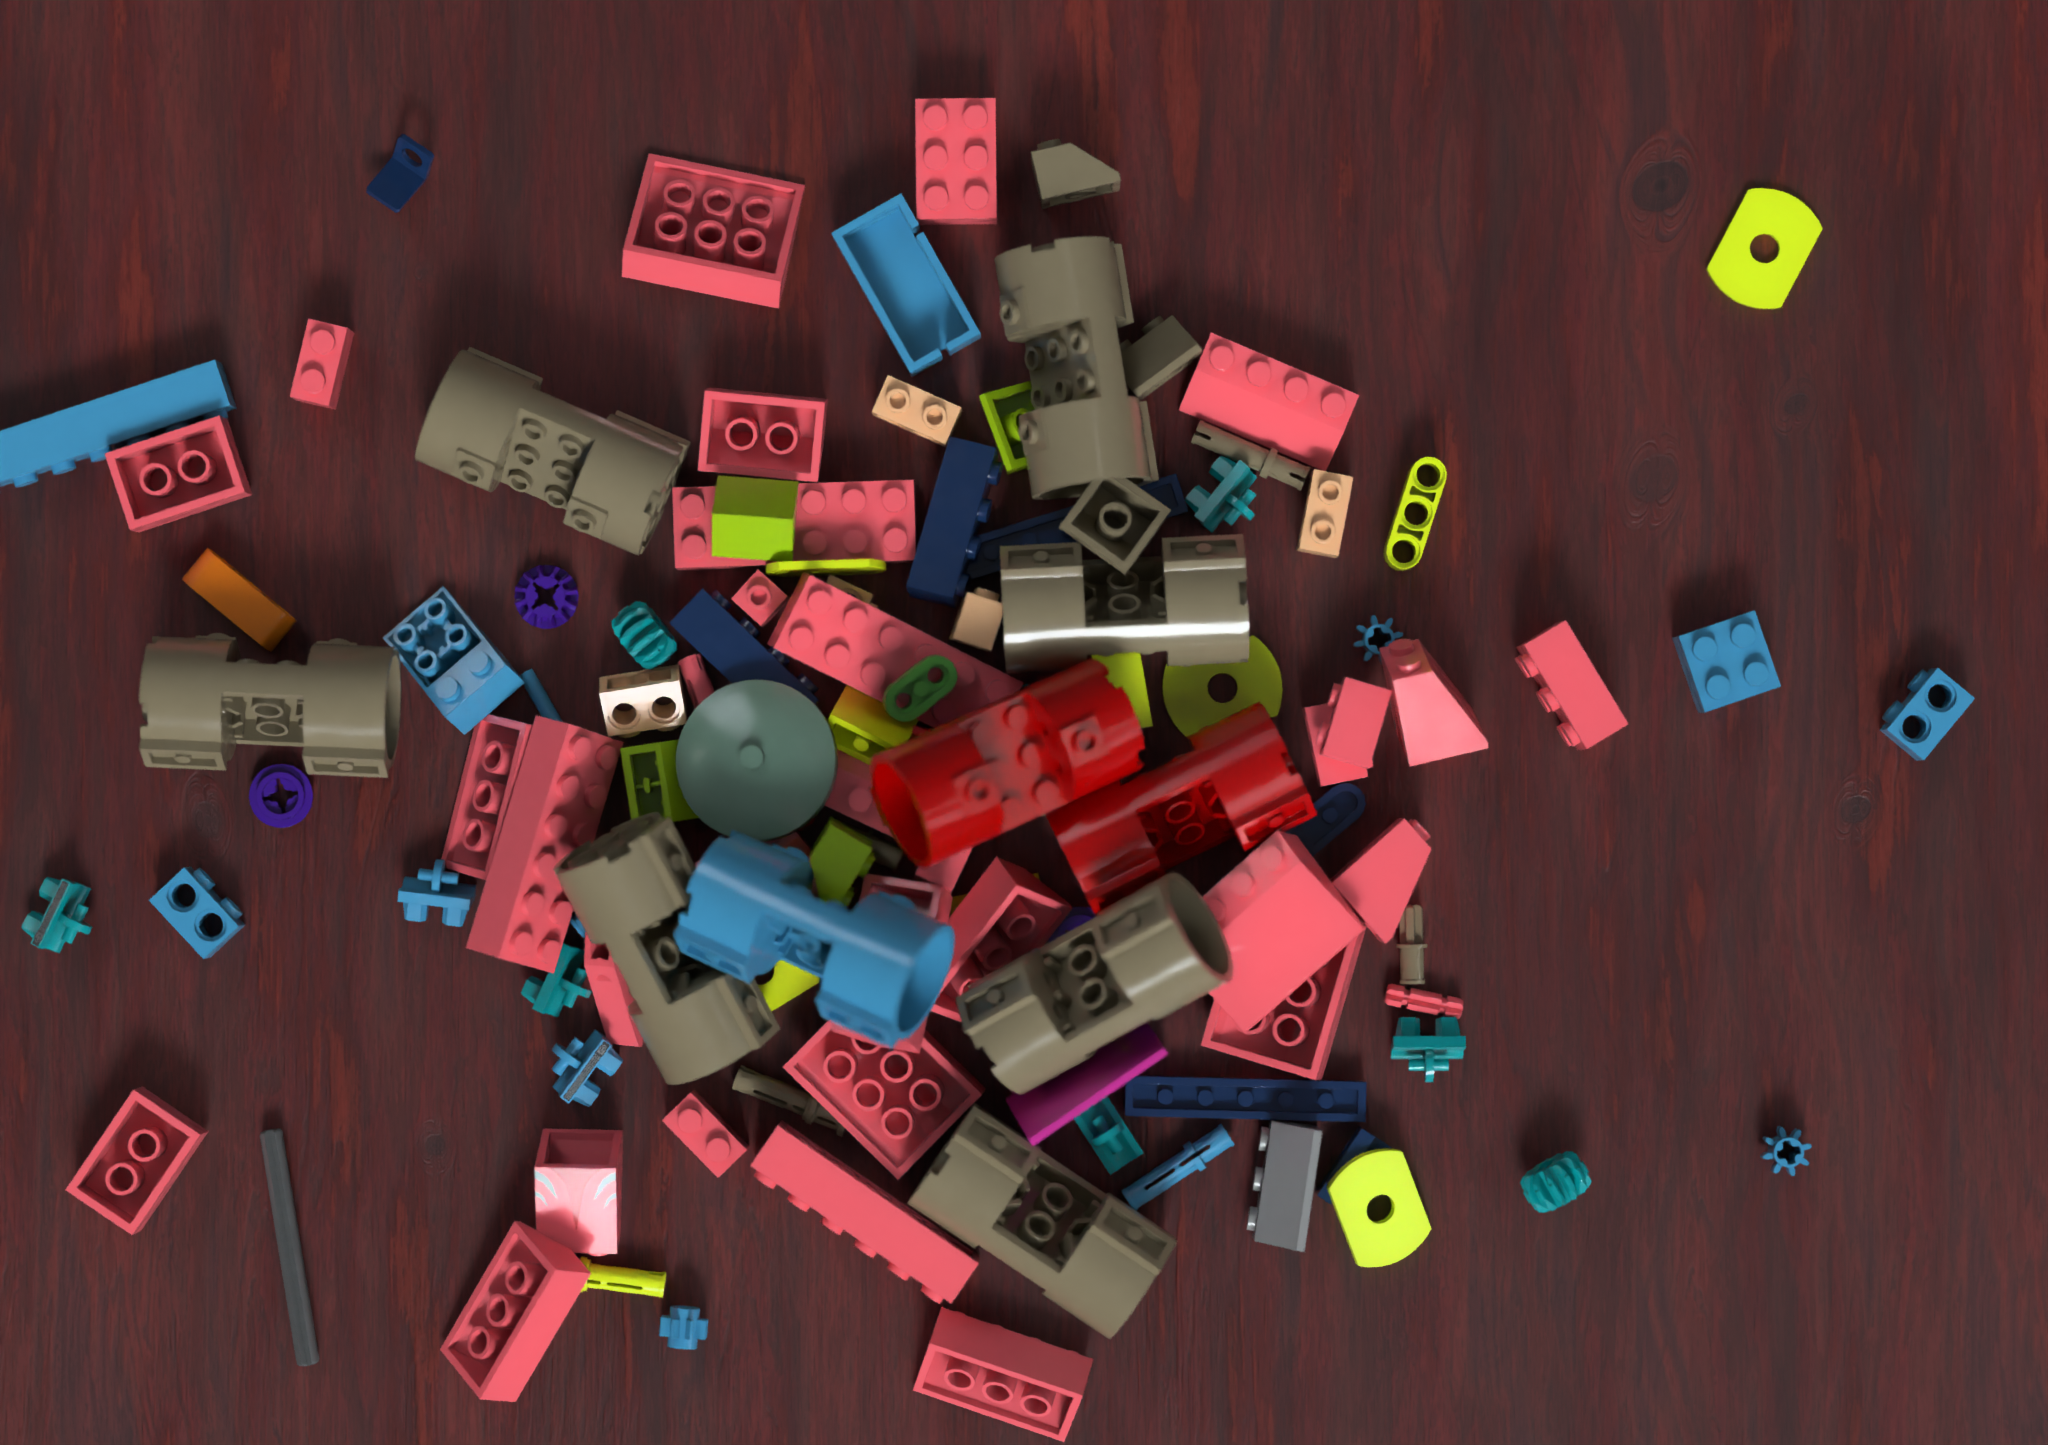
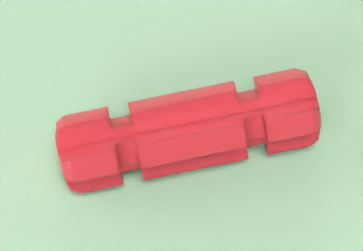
M1388 984L1384 998L1385 1003L1390 1006L1401 1008V1005H1405L1406 1009L1437 1016L1439 1013H1442L1443 1017H1456L1457 1019H1460L1464 1006L1461 998L1448 995L1447 998H1443L1442 994L1415 988L1406 990L1405 986Z

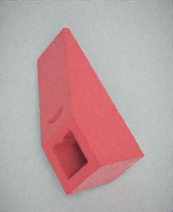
M585 931L584 967L606 1038L611 1044L642 1047L643 1039L628 1012V1006L635 999L631 996L629 987L617 964L612 960L606 943H591Z

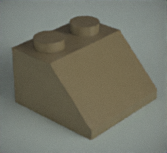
M1060 139L1049 140L1037 144L1038 150L1031 152V166L1042 209L1120 190L1121 178L1119 172L1072 143L1061 144Z
M1160 315L1141 329L1145 335L1134 344L1129 339L1120 344L1128 396L1137 397L1141 401L1200 357L1201 347L1173 315L1165 321Z
M1126 478L1093 481L1059 528L1116 569L1126 574L1162 526L1171 509Z

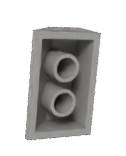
M1269 1120V1127H1261L1258 1151H1265L1263 1167H1255L1252 1190L1259 1191L1257 1207H1249L1246 1230L1253 1231L1252 1238L1254 1241L1305 1252L1322 1130L1317 1125L1284 1120Z

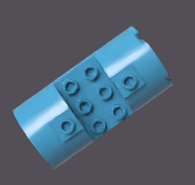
M731 830L728 839L723 837L717 838L699 862L686 892L691 893L688 913L685 911L680 913L679 926L673 934L680 952L749 984L756 974L761 975L768 972L779 960L822 978L821 990L815 1000L821 1017L891 1049L894 1048L898 1040L908 1038L918 1029L935 1004L951 965L955 946V935L951 926L918 912L914 903L908 898L899 894H894L892 897L881 891L878 894L873 893L865 897L850 914L845 906L836 901L829 900L828 903L814 898V895L811 893L814 874L808 856L801 850L794 847L785 849L774 843L770 846L737 830Z

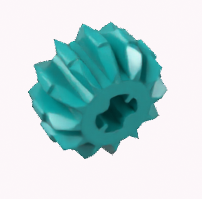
M636 601L630 606L627 605L611 621L614 634L619 638L620 643L635 661L645 669H654L658 665L664 664L677 650V643L674 636L669 632V628L655 614L653 609L649 608L644 602Z
M1566 1151L1535 1165L1533 1169L1527 1171L1525 1176L1522 1177L1520 1184L1528 1203L1538 1213H1546L1549 1210L1554 1211L1558 1207L1565 1206L1568 1202L1575 1200L1577 1196L1586 1191L1592 1180L1586 1165L1573 1151Z

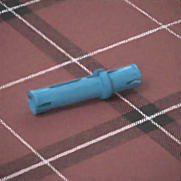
M1220 1124L1194 1143L1190 1141L1185 1143L1182 1151L1121 1191L1134 1210H1138L1139 1207L1168 1190L1198 1169L1201 1172L1206 1169L1207 1166L1205 1164L1229 1147H1233L1235 1143L1223 1125ZM1210 1145V1148L1208 1150H1206L1199 1156L1195 1157L1184 1166H1181V1164L1184 1161H1186L1187 1159L1194 1156L1199 1151ZM1172 1169H1175V1171L1172 1174H1170L1169 1176H1167L1166 1178H1164L1148 1190L1146 1189L1148 1185H1150L1151 1183H1153L1154 1181H1156Z

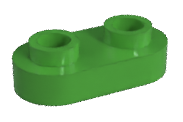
M941 655L924 657L886 688L883 695L885 711L892 718L902 722H909L918 718L954 688L957 681V670L954 664ZM932 668H939L941 671L940 679L936 682H930L928 672ZM901 693L909 695V703L905 707H898L896 704V698Z

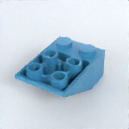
M444 586L383 637L389 647H397L400 661L443 716L464 735L525 683L504 655Z

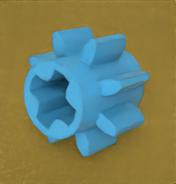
M1372 615L1370 616L1371 627L1367 629L1364 626L1357 625V631L1363 635L1362 640L1355 642L1353 647L1363 646L1367 651L1363 661H1368L1372 655H1378L1379 662L1382 665L1380 651H1378L1377 646L1369 645L1368 638L1374 635L1373 629H1378L1380 635L1387 634L1388 642H1385L1382 647L1389 646L1395 639L1402 637L1403 632L1393 633L1390 629L1393 623L1392 618L1386 620L1383 625L1378 624L1376 616Z
M1777 1126V1136L1772 1139L1763 1136L1762 1139L1768 1144V1151L1760 1154V1158L1772 1159L1774 1161L1771 1166V1172L1776 1174L1784 1166L1789 1175L1795 1176V1166L1799 1163L1809 1165V1162L1803 1158L1804 1150L1810 1149L1812 1145L1798 1141L1801 1136V1130L1795 1128L1790 1136H1788L1783 1127ZM1784 1141L1794 1146V1151L1789 1153V1160L1777 1155V1151L1783 1149L1782 1142Z
M672 1305L670 1306V1315H662L660 1317L659 1336L668 1337L667 1347L697 1349L698 1339L706 1340L709 1319L700 1318L699 1307Z

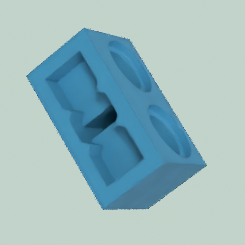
M1931 668L1928 672L1922 669L1907 686L1911 693L1902 703L1896 700L1882 716L1886 723L1880 731L1916 761L1925 760L1975 699L1939 668ZM1934 685L1940 686L1946 695L1944 704L1939 708L1931 705L1928 700V692ZM1908 716L1915 717L1920 723L1919 734L1913 739L1907 737L1902 729V724Z
M184 867L149 901L203 959L211 958L245 926L239 919L243 913L231 899L225 897L222 900L212 890L216 884L201 868L194 870L192 867ZM184 884L192 886L196 893L195 901L189 907L182 905L177 896L179 888ZM211 913L217 914L223 921V929L217 936L210 935L205 929V920Z

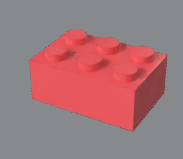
M996 98L915 99L917 222L919 225L997 224Z
M220 415L104 453L129 530L138 533L252 495L228 419Z
M1566 620L1555 623L1516 647L1520 654L1515 658L1519 668L1526 678L1534 677L1540 687L1536 695L1544 709L1548 713L1550 711L1555 712L1561 724L1556 726L1568 747L1575 746L1577 750L1588 749L1628 725L1627 720Z
M143 1086L133 1089L66 1188V1191L129 1234L134 1235L144 1228L209 1131Z

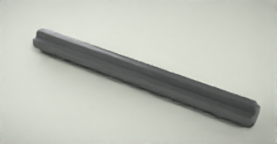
M278 1128L269 1129L260 1133V1141L296 1363L298 1366H310L319 1361V1353L283 1131Z

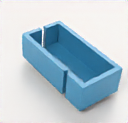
M901 193L833 231L831 234L908 372L913 377L943 360L941 351L946 349L949 355H952L980 339L981 333L924 232L916 235L915 238L914 234L920 231V226Z

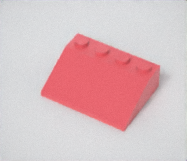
M649 153L623 247L622 277L779 309L805 185Z
M1277 830L1202 897L1215 916L1225 936L1233 962L1232 979L1210 991L1209 994L1244 1031H1249L1366 929L1297 835Z
M1366 929L1249 1031H1244L1214 999L1201 1046L1313 1080H1322Z
M828 1020L783 1068L899 1180L983 1094L986 1088L926 1029L920 1053L880 1047L833 1032L831 1030L833 1022Z

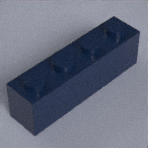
M949 437L906 585L910 597L952 608L957 607L959 597L965 598L971 580V574L966 573L970 559H977L981 547L982 537L977 536L980 523H987L991 513L992 499H988L991 485L997 486L999 484L1002 474L1003 462H999L996 447Z
M702 588L670 622L732 684L746 680L774 681L799 691L815 705L820 701L814 695L819 688L803 673L796 678L785 667L790 660L781 651L772 646L767 650L756 639L761 632L745 617L738 622L728 612L733 605L716 589L709 594Z

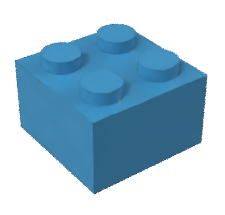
M1755 610L1672 638L1698 713H1705L1781 687Z

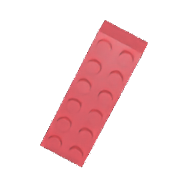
M914 480L799 483L793 561L877 559L883 560L886 563H913L917 550ZM716 486L672 488L674 558L677 570L764 568L769 563L781 562L713 557L712 510Z
M805 572L802 573L767 643L773 648L883 702L886 688L924 657L941 655L949 659L957 670V681L954 688L916 718L933 728L1019 691L1023 685V682ZM937 667L932 668L928 672L930 682H936L941 677V671ZM901 693L896 698L898 707H905L909 703V695L907 693Z
M535 716L466 945L467 949L550 973L555 972L573 907L553 869L562 858L587 841H590V843L594 842L620 756V748L623 746L622 741L569 723Z
M783 1120L778 1124L750 1165L757 1170L753 1176L771 1189H774L778 1184L790 1193L787 1199L792 1204L805 1212L811 1207L823 1215L820 1221L823 1225L838 1235L845 1230L856 1238L854 1245L859 1250L872 1258L878 1253L889 1261L887 1268L905 1281L912 1276L922 1283L921 1292L939 1304L943 1299L952 1303L979 1264L980 1255Z

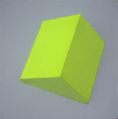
M1031 381L979 396L1007 475L1027 468L1023 444L1019 437L1020 425L1018 416L1035 410L1031 403Z
M718 476L712 510V556L781 562L793 561L799 482Z

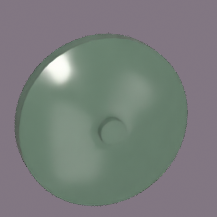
M768 680L736 682L720 688L705 698L686 721L680 734L676 752V771L679 786L693 812L709 827L730 837L731 830H737L761 842L783 838L807 825L827 802L834 787L838 769L835 737L830 724L820 709L810 699L792 687Z

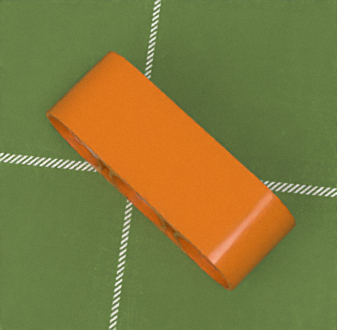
M209 548L202 553L182 578L188 586L270 652L273 651L297 622L286 610Z

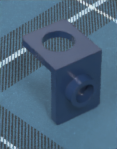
M402 133L397 139L392 158L367 186L366 193L392 211L400 212L427 180L434 160V154ZM405 149L414 151L420 157L422 163L413 161L407 155Z

